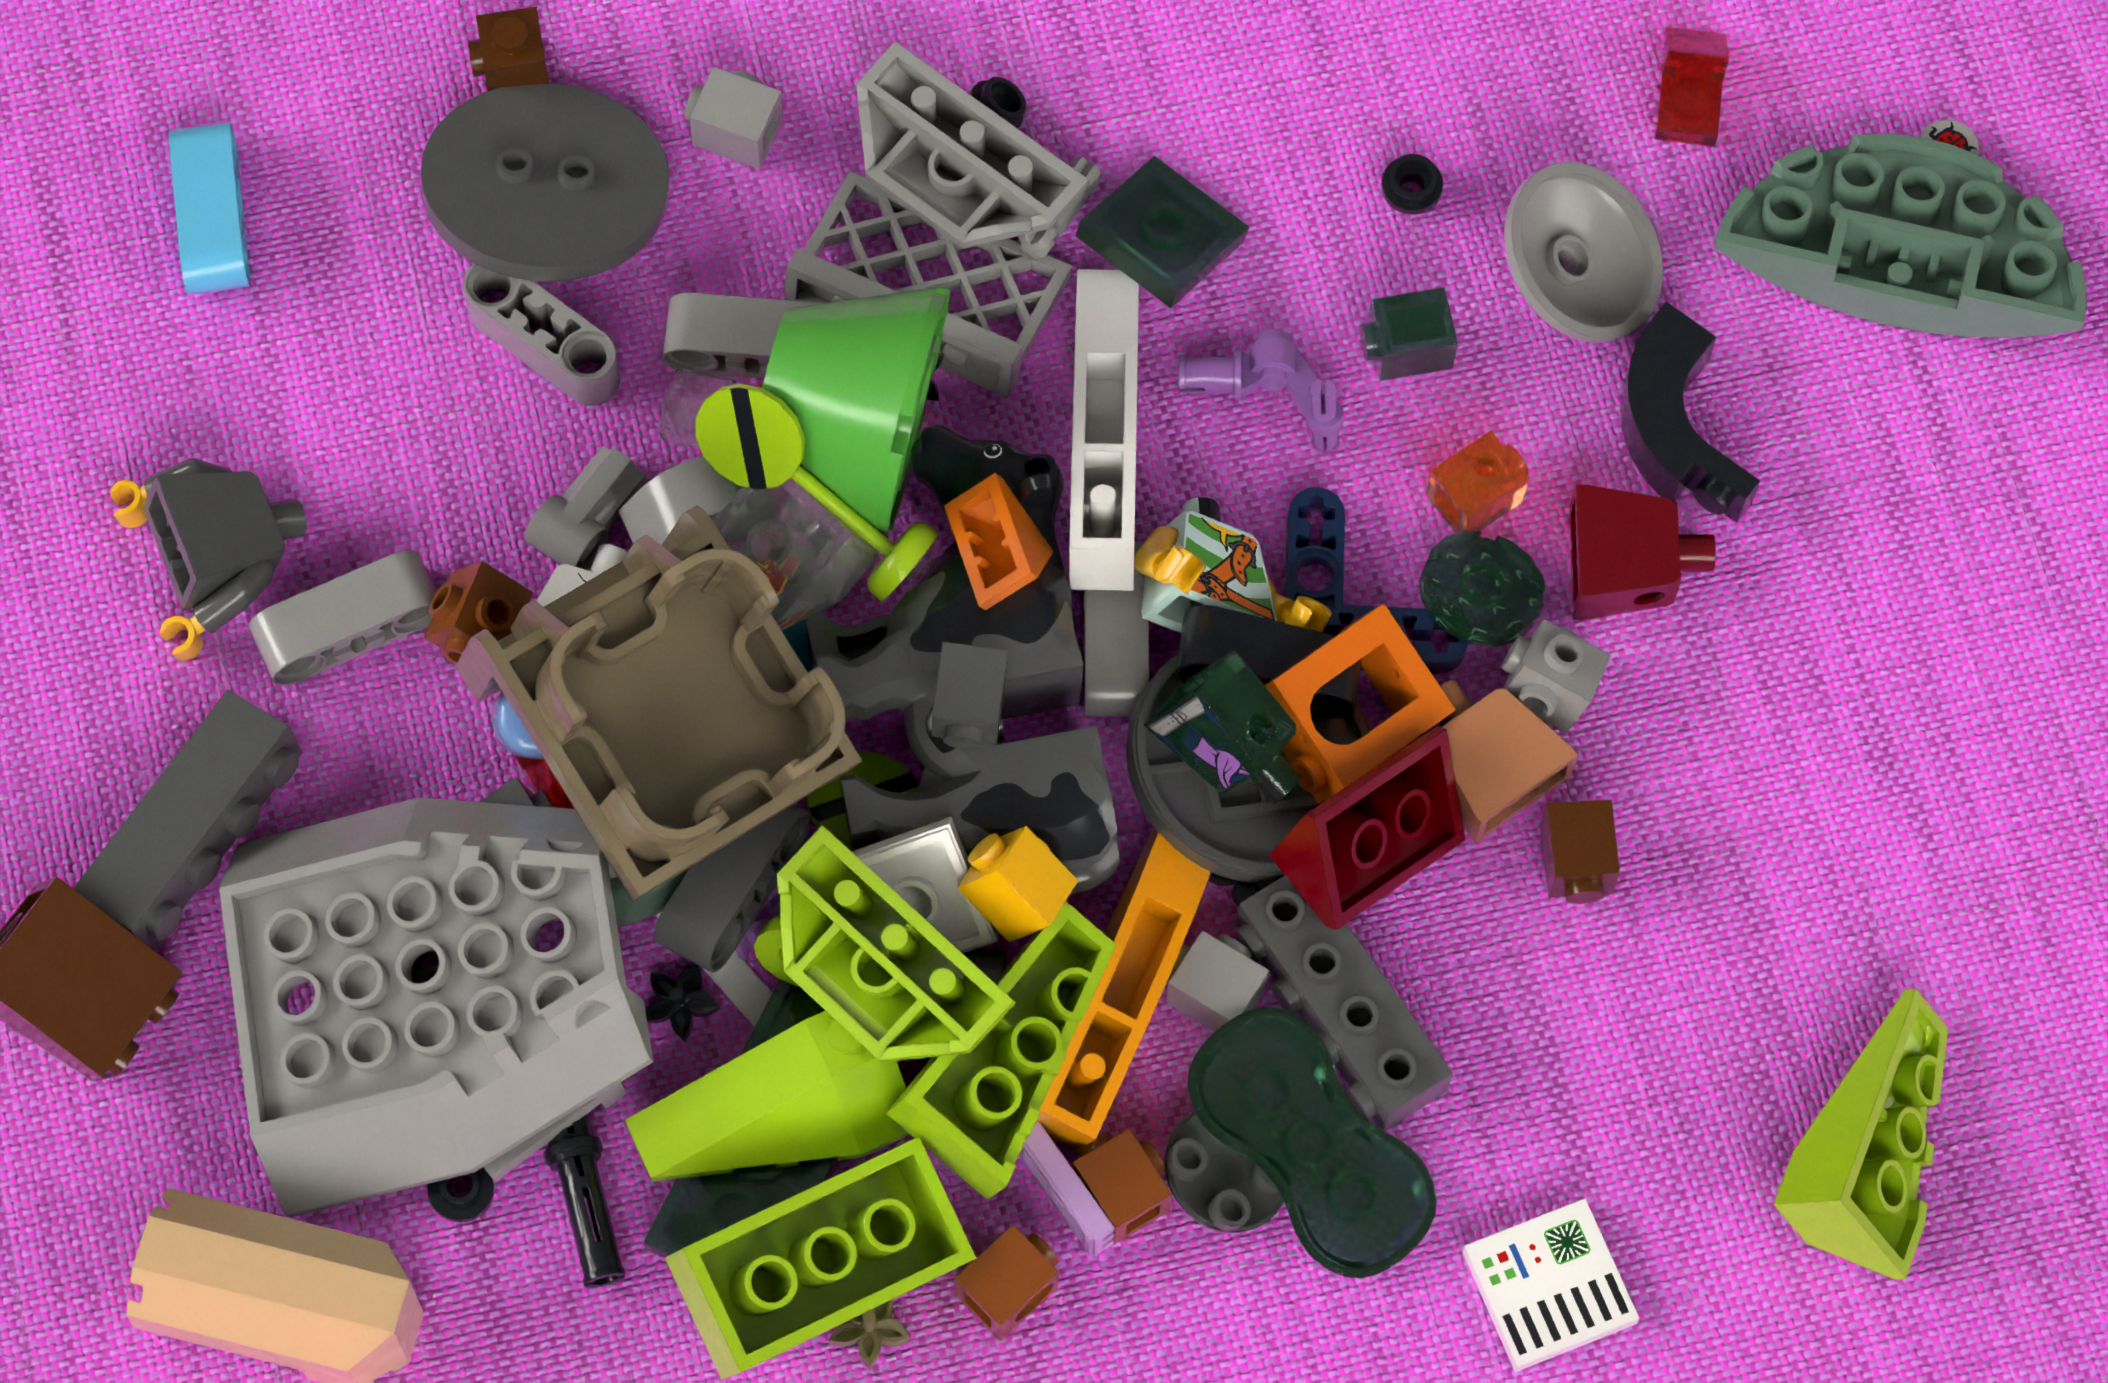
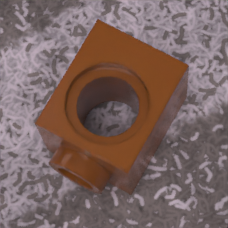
M1012 1225L954 1278L955 1295L1001 1341L1058 1289L1059 1271L1054 1266L1059 1263V1259L1048 1244L1037 1234L1032 1232L1026 1238Z

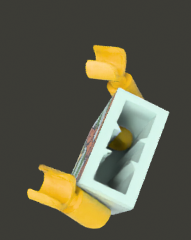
M1198 497L1187 501L1182 507V513L1167 526L1155 528L1134 555L1135 569L1145 575L1141 608L1142 618L1179 633L1182 630L1184 612L1191 607L1200 605L1218 606L1318 632H1323L1332 613L1329 608L1312 598L1298 596L1293 601L1279 595L1266 573L1259 542L1252 534L1222 523L1219 504L1211 498Z

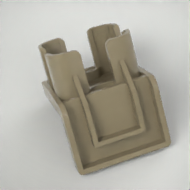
M695 506L682 514L662 545L646 534L635 540L620 563L544 607L535 600L524 605L510 627L513 633L497 641L487 629L475 634L470 638L455 666L477 702L502 690L633 902L855 768L862 761L844 732L845 709L841 696L833 682L821 667H817L810 672L806 671L771 615V612L779 604V599L768 578L750 558L729 548L710 516L700 506Z

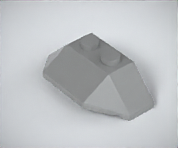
M896 41L856 84L866 179L961 248L1050 229L1088 186L1089 180Z

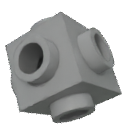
M1543 619L1529 639L1519 635L1510 647L1501 666V669L1510 673L1504 689H1507L1538 718L1567 733L1592 702L1611 655L1580 639L1572 631L1560 628Z

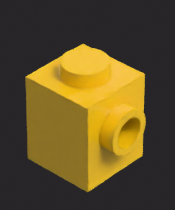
M1024 826L1001 837L993 833L978 843L968 857L971 867L959 883L957 889L1008 942H1012L1049 927L1074 889L1078 879L1058 860L1043 840L1038 838L1027 826Z

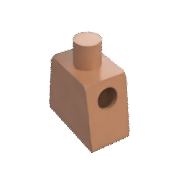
M1452 679L1440 687L1456 710L1441 720L1440 723L1442 728L1447 729L1463 826L1474 843H1477L1571 777L1578 754L1507 689L1497 688L1474 704L1456 680Z

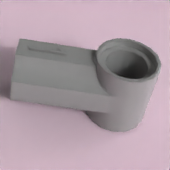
M602 446L562 496L558 494L552 495L538 508L527 526L525 540L559 564H568L588 570L593 564L599 546L607 543L609 529L620 517L618 511L646 484L645 474L635 466L630 458L615 448L608 449Z

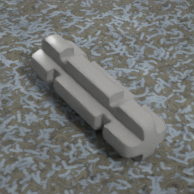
M1081 156L1070 161L1068 165L1089 180L1088 186L1050 229L1018 236L1017 246L1022 252L1028 253L1034 259L1046 257L1055 244L1053 239L1062 235L1083 206L1084 202L1082 199L1089 197L1099 184L1098 177L1101 174V170L1096 163H1090Z

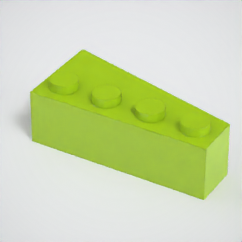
M1067 901L1058 912L1049 927L1036 931L994 981L1016 1004L971 1053L932 1057L886 1113L914 1138L920 1137L924 1147L987 1200L1007 1187L1025 1140L1030 1136L1041 1111L1039 1110L1054 1077L1058 1075L1068 1053L1066 1050L1079 1022L1083 1020L1117 945Z

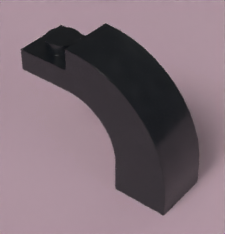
M1665 302L1643 330L1629 364L1623 385L1620 409L1624 440L1638 471L1661 497L1675 501L1687 487L1693 492L1695 499L1703 508L1716 515L1725 514L1737 523L1752 505L1760 480L1709 445L1696 433L1687 418L1683 402L1684 392L1708 364L1717 337L1674 306Z

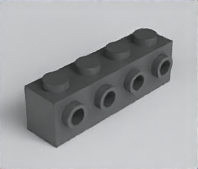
M227 689L73 889L151 949L154 948L158 941L167 939L177 928L181 920L183 908L196 891L207 887L216 877L221 866L222 857L235 840L246 836L252 830L259 818L260 808L276 787L285 785L295 773L299 757L303 752L289 726Z
M1285 875L1239 904L1236 920L1238 928L1234 930L1236 940L1249 949L1252 954L1251 960L1256 963L1261 960L1275 979L1271 982V988L1276 999L1289 1015L1292 1016L1297 1012L1312 1032L1307 1037L1314 1053L1325 1067L1330 1068L1335 1065L1349 1084L1345 1088L1346 1096L1356 1113L1364 1121L1373 1118L1384 1133L1448 1091L1453 1072L1346 923L1337 930L1326 927Z

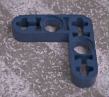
M1320 487L1306 488L1294 497L1288 512L1285 597L1295 601L1298 596H1306L1329 608L1332 613L1322 633L1336 636L1341 630V624L1349 625L1378 606L1343 605L1344 506L1339 497L1328 489ZM1310 508L1321 509L1322 517L1326 519L1322 527L1321 546H1309L1310 522L1305 518L1308 517ZM1313 563L1324 566L1332 576L1331 584L1321 591L1305 589L1300 585L1296 576L1301 567ZM1387 607L1405 635V627L1414 628L1411 638L1413 640V647L1432 674L1450 672L1457 668L1464 660L1469 641V632L1467 625L1461 617L1443 609ZM1439 611L1444 612V616L1447 619L1449 626L1445 623L1443 618L1438 620ZM1433 630L1445 631L1446 640L1452 642L1448 644L1446 653L1434 652L1433 643L1427 641L1431 639Z

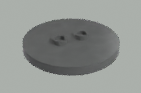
M549 83L501 87L477 95L456 107L437 125L425 146L422 157L421 196L427 216L437 233L449 246L469 261L495 273L512 278L544 282L567 281L593 276L610 270L633 257L652 239L661 225L668 203V162L665 152L653 131L640 117L621 103L603 94L573 85Z
M1177 654L1159 669L1145 687L1135 704L1127 731L1126 757L1129 777L1135 796L1155 830L1192 862L1216 875L1247 883H1273L1283 877L1284 873L1269 854L1305 814L1324 801L1318 804L1313 795L1298 784L1292 774L1290 761L1275 739L1261 746L1255 735L1258 723L1253 714L1255 709L1247 699L1240 698L1251 709L1250 711L1237 697L1206 690L1202 694L1219 711V713L1216 712L1184 682L1177 678L1175 673ZM1195 694L1224 730L1209 719L1205 713L1187 721V724L1179 726L1165 736L1182 755L1180 756L1146 724ZM1357 702L1355 712L1345 718L1326 719L1311 716L1317 732L1324 739L1334 744H1351L1371 731ZM1192 724L1213 746L1220 749L1227 748L1230 752L1239 756L1247 765L1251 774L1224 789L1211 776L1212 774L1219 781L1216 769L1205 763L1206 766L1213 769L1210 774L1209 769L1204 766L1203 760L1200 758L1198 759L1197 766L1196 759L1198 756L1181 741L1183 738H1189L1186 735L1189 732L1188 730L1186 731L1188 725ZM1238 759V760L1242 763V765L1246 768V766L1244 765V763H1243L1240 759ZM1267 777L1286 795L1276 803H1273L1256 786Z

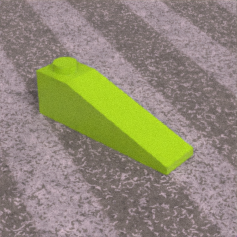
M1905 989L1792 1153L1773 1204L1808 1245L1894 1280L1907 1278L1925 1227L1928 1203L1917 1200L1921 1166H1932L1934 1144L1926 1141L1927 1112L1929 1106H1935L1940 1102L1948 1027L1917 989Z
M826 1011L799 1022L625 1119V1124L652 1182L731 1173L737 1168L776 1164V1168L795 1166L800 1161L835 1157H838V1161L857 1159L911 1136L886 1114L906 1090L897 1061L880 1062Z

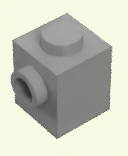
M712 67L704 87L696 85L693 88L685 107L684 118L690 121L692 146L760 170L783 121L781 91L764 85L757 77L740 70L730 73Z
M1202 930L1192 947L1184 943L1182 944L1168 978L1170 981L1168 982L1166 1002L1233 1042L1265 992L1269 970L1251 960V952L1239 941L1222 934L1216 939Z

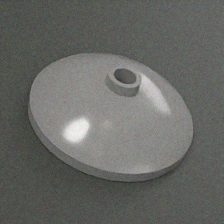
M1563 162L1547 166L1531 175L1519 186L1511 199L1506 214L1504 228L1505 249L1514 280L1533 310L1545 322L1561 333L1577 340L1592 343L1617 340L1643 325L1655 309L1660 296L1663 281V262L1660 244L1652 222L1635 196L1621 182L1605 171L1577 162Z

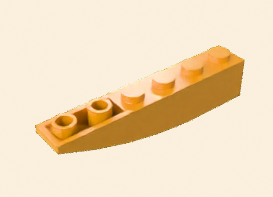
M1154 827L1104 933L1117 945L1083 1020L1079 1022L1066 1050L1068 1052L1058 1075L1054 1077L1040 1107V1115L1036 1121L1040 1122L1053 1141L1074 1152L1083 1145L1096 1140L1167 983L1211 874L1210 871L1200 867L1177 851Z

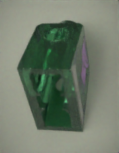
M1235 650L1182 682L1144 724L1151 733L1218 791L1226 793L1250 779L1273 803H1276L1286 796L1302 778L1279 753L1296 734V724Z

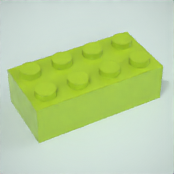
M920 1137L665 1257L721 1380L742 1373L977 1259Z

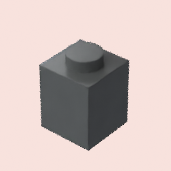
M950 642L942 643L932 711V736L941 737L945 744L959 749H979L983 743L997 745L1007 676L1008 650Z

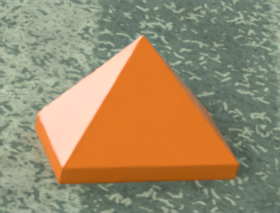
M997 473L987 477L944 505L978 606L985 611L1038 578L1054 552L1004 479Z

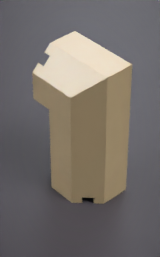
M167 1188L162 1195V1199L168 1209L155 1206L148 1216L131 1272L130 1283L143 1286L141 1303L128 1299L126 1316L134 1328L302 1370L307 1380L319 1383H375L374 1380L389 1371L394 1373L409 1364L424 1312L410 1280L386 1242Z

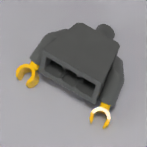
M196 458L186 459L146 477L144 486L138 487L132 481L122 480L115 483L110 491V497L117 505L126 504L133 500L130 506L118 509L114 513V517L122 526L137 528L148 521L182 610L193 608L194 615L191 618L186 619L182 616H173L167 618L160 628V636L166 641L175 637L178 632L188 630L186 642L176 647L171 653L176 659L181 661L193 659L200 653L203 647V636L201 633L205 630L210 633L216 632L243 612L273 581L274 571L285 550L284 539L303 536L306 532L305 512L297 499L269 504L257 475L250 471L232 472L231 469Z

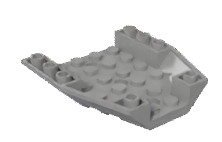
M414 798L237 844L219 886L249 1130L250 1137L285 1216L289 1218L474 1173L653 1062L644 999L626 985L610 879L617 877L576 809ZM552 920L562 921L564 937L561 943L551 951L539 952L536 948L535 938L540 927ZM426 952H436L439 958V967L436 974L427 982L414 983L411 978V968L416 958ZM312 983L315 990L312 1005L301 1014L291 1015L288 1010L290 993L300 984Z

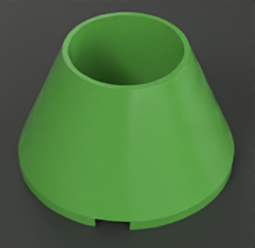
M940 287L786 309L775 337L762 388L782 399L799 420L805 435V456L800 465L887 538H889V530H893L912 466L911 449L914 439L921 431L931 376H934L949 306L950 290Z

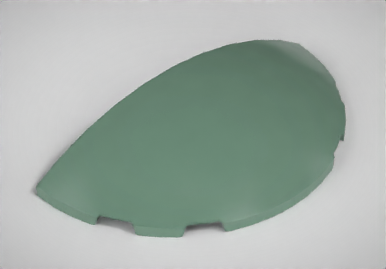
M1858 134L1853 136L1849 145L1819 152L1811 144L1795 150L1778 159L1772 167L1771 174L1752 189L1747 186L1743 187L1729 206L1715 239V248L1739 265L1772 284L1833 310L1888 326L1963 337L2014 338L2080 331L2085 323L2087 300L2082 264L2080 261L2072 262L2061 239L2063 236V225L2050 207L2037 194L2032 198H2025L2016 189L2003 181V170L1999 165L1957 146L1932 139L1899 134Z

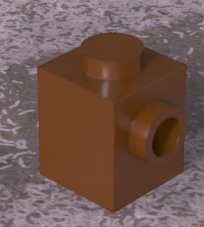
M537 6L476 15L479 39L467 40L473 77L485 75L488 91L501 87L549 84Z
M1612 799L1547 803L1540 827L1548 898L1565 897L1566 901L1572 904H1587L1603 899L1605 894H1612L1620 874Z

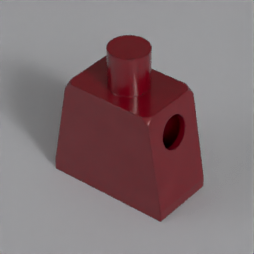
M1590 485L1575 486L1569 507L1573 620L1667 607L1675 601L1680 587L1681 572L1714 571L1716 559L1714 534H1679L1678 505L1674 500Z

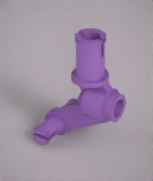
M1277 329L1263 331L1257 336L1256 342L1251 348L1245 352L1236 351L1235 357H1187V355H1180L1179 395L1235 394V400H1243L1244 396L1259 387L1268 391H1279L1286 387L1304 415L1307 426L1313 431L1312 441L1315 449L1324 452V437H1327L1328 452H1332L1338 447L1340 442L1338 429L1342 426L1344 417L1342 406L1336 401V385L1333 381L1326 379L1325 387L1323 386L1322 379H1318L1293 343V337L1289 333Z

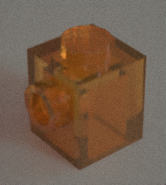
M1490 431L1430 471L1425 495L1461 541L1464 542L1523 503L1529 480L1528 468L1520 453L1512 445L1506 444L1503 446L1494 433Z

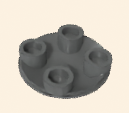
M1227 1101L1222 1105L1204 1107L1189 1114L1174 1129L1165 1151L1166 1178L1178 1204L1190 1217L1200 1224L1225 1233L1247 1232L1268 1222L1284 1203L1288 1188L1293 1183L1296 1174L1292 1159L1286 1154L1282 1143L1274 1131L1263 1120L1252 1114L1249 1107L1238 1101Z

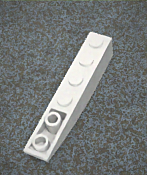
M1077 269L1069 546L1071 590L1134 591L1139 270Z

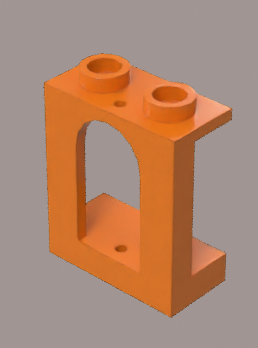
M1384 603L1338 632V635L1265 684L1263 688L1260 687L1246 696L1255 709L1254 713L1258 724L1261 721L1269 722L1276 719L1291 728L1275 738V741L1290 761L1291 771L1295 780L1304 790L1313 795L1318 804L1332 797L1386 761L1456 710ZM1361 659V667L1393 715L1351 744H1334L1324 739L1315 729L1311 720L1310 705L1314 694L1321 686Z

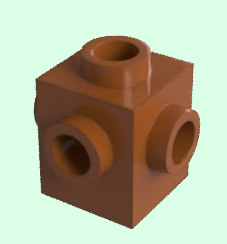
M483 561L452 572L448 582L439 588L430 603L429 614L433 617L424 638L443 649V656L453 664H457L470 638L482 630L487 629L497 641L513 633L510 627L522 607L530 602L533 592Z

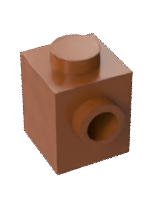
M1130 1128L1116 1137H1113L1110 1132L1102 1133L1097 1136L1096 1140L1083 1145L1077 1151L1079 1159L1073 1162V1170L1115 1227L1113 1231L1114 1238H1112L1113 1244L1118 1243L1170 1211L1172 1193L1162 1179L1166 1176V1166L1155 1147L1149 1141L1140 1145Z

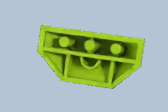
M823 825L777 873L784 972L880 1062L971 1053L1016 1004L1014 1000Z

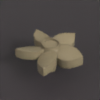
M892 1299L839 1326L829 1338V1344L845 1347L858 1343L860 1359L871 1370L880 1356L881 1345L896 1347L910 1341V1336L901 1323L891 1318L893 1314Z

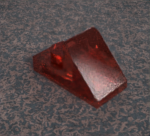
M1672 27L1665 28L1654 140L1715 147L1719 131L1723 79L1729 62L1726 34Z

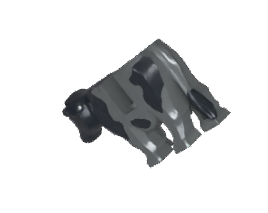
M941 425L924 428L914 439L911 449L913 473L917 480L927 486L936 497L943 518L954 538V543L933 563L919 584L904 595L890 614L882 615L859 625L847 626L837 624L821 611L805 613L806 635L813 669L821 667L839 692L845 709V723L852 718L866 721L884 711L891 709L901 710L908 745L923 771L918 790L908 793H897L877 788L855 774L840 776L841 796L852 850L860 849L951 817L967 857H969L976 845L987 836L996 833L1001 837L1027 826L1038 838L1048 845L1050 851L1078 879L1070 895L1090 890L1108 880L1120 865L1117 844L1118 830L1112 793L1102 756L1097 726L1001 744L1004 741L1002 719L1080 705L1084 664L1074 631L1071 589L1066 578L1055 537L1054 518L1063 493L1064 478L1053 456L1029 454L1005 441L971 440ZM997 473L1004 479L1054 552L1038 578L985 611L978 606L944 505L987 477ZM943 642L1008 650L1007 676L997 745L983 743L979 749H959L945 744L941 737L932 736V711Z

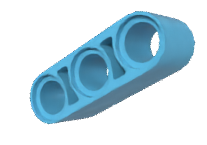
M223 122L169 129L168 138L179 253L187 294L250 287V269L239 162L232 123Z

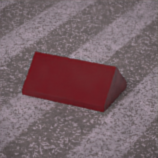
M1436 726L1305 814L1269 854L1326 927L1337 930L1465 841L1447 729Z

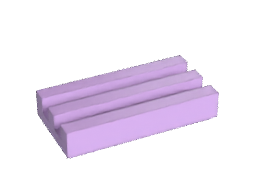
M1036 1122L1030 1136L1026 1138L1019 1156L1089 1255L1093 1254L1095 1257L1113 1245L1114 1241L1112 1238H1114L1113 1231L1115 1227L1040 1122Z

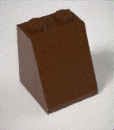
M54 877L35 885L0 930V1020L90 1080L101 1079L107 1072L116 1077L138 1051L140 1045L132 1039L147 1019L154 1024L158 1023L178 998L179 992L172 988V986L181 976L182 972L60 878Z

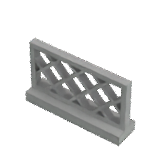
M850 171L804 249L797 248L788 263L784 300L829 303L932 287H940L950 291L960 289L968 310L953 314L947 312L939 351L940 353H945L939 368L1008 398L1018 380L1022 362L1071 277L1072 265L1049 255L1041 259H1034L1028 253L1022 252L1018 248L1016 241L1007 238L976 245V247L990 253L994 264L964 271L956 251L967 248H961L935 228L933 229L937 235V241L909 248L901 230L902 227L917 223L933 227L868 181L866 177ZM856 195L879 205L883 216L853 224L847 208ZM840 221L842 227L836 228L837 224ZM890 231L898 251L868 258L859 238ZM848 241L856 262L838 266L819 258V255L824 247ZM945 254L953 275L923 282L915 262ZM904 265L912 286L894 290L878 283L874 273ZM1032 270L1051 278L1046 289L1020 295L1012 275ZM1001 278L1009 299L980 306L971 286ZM1035 308L1030 316L1027 310ZM1016 313L1023 329L1015 342L990 331L986 320Z

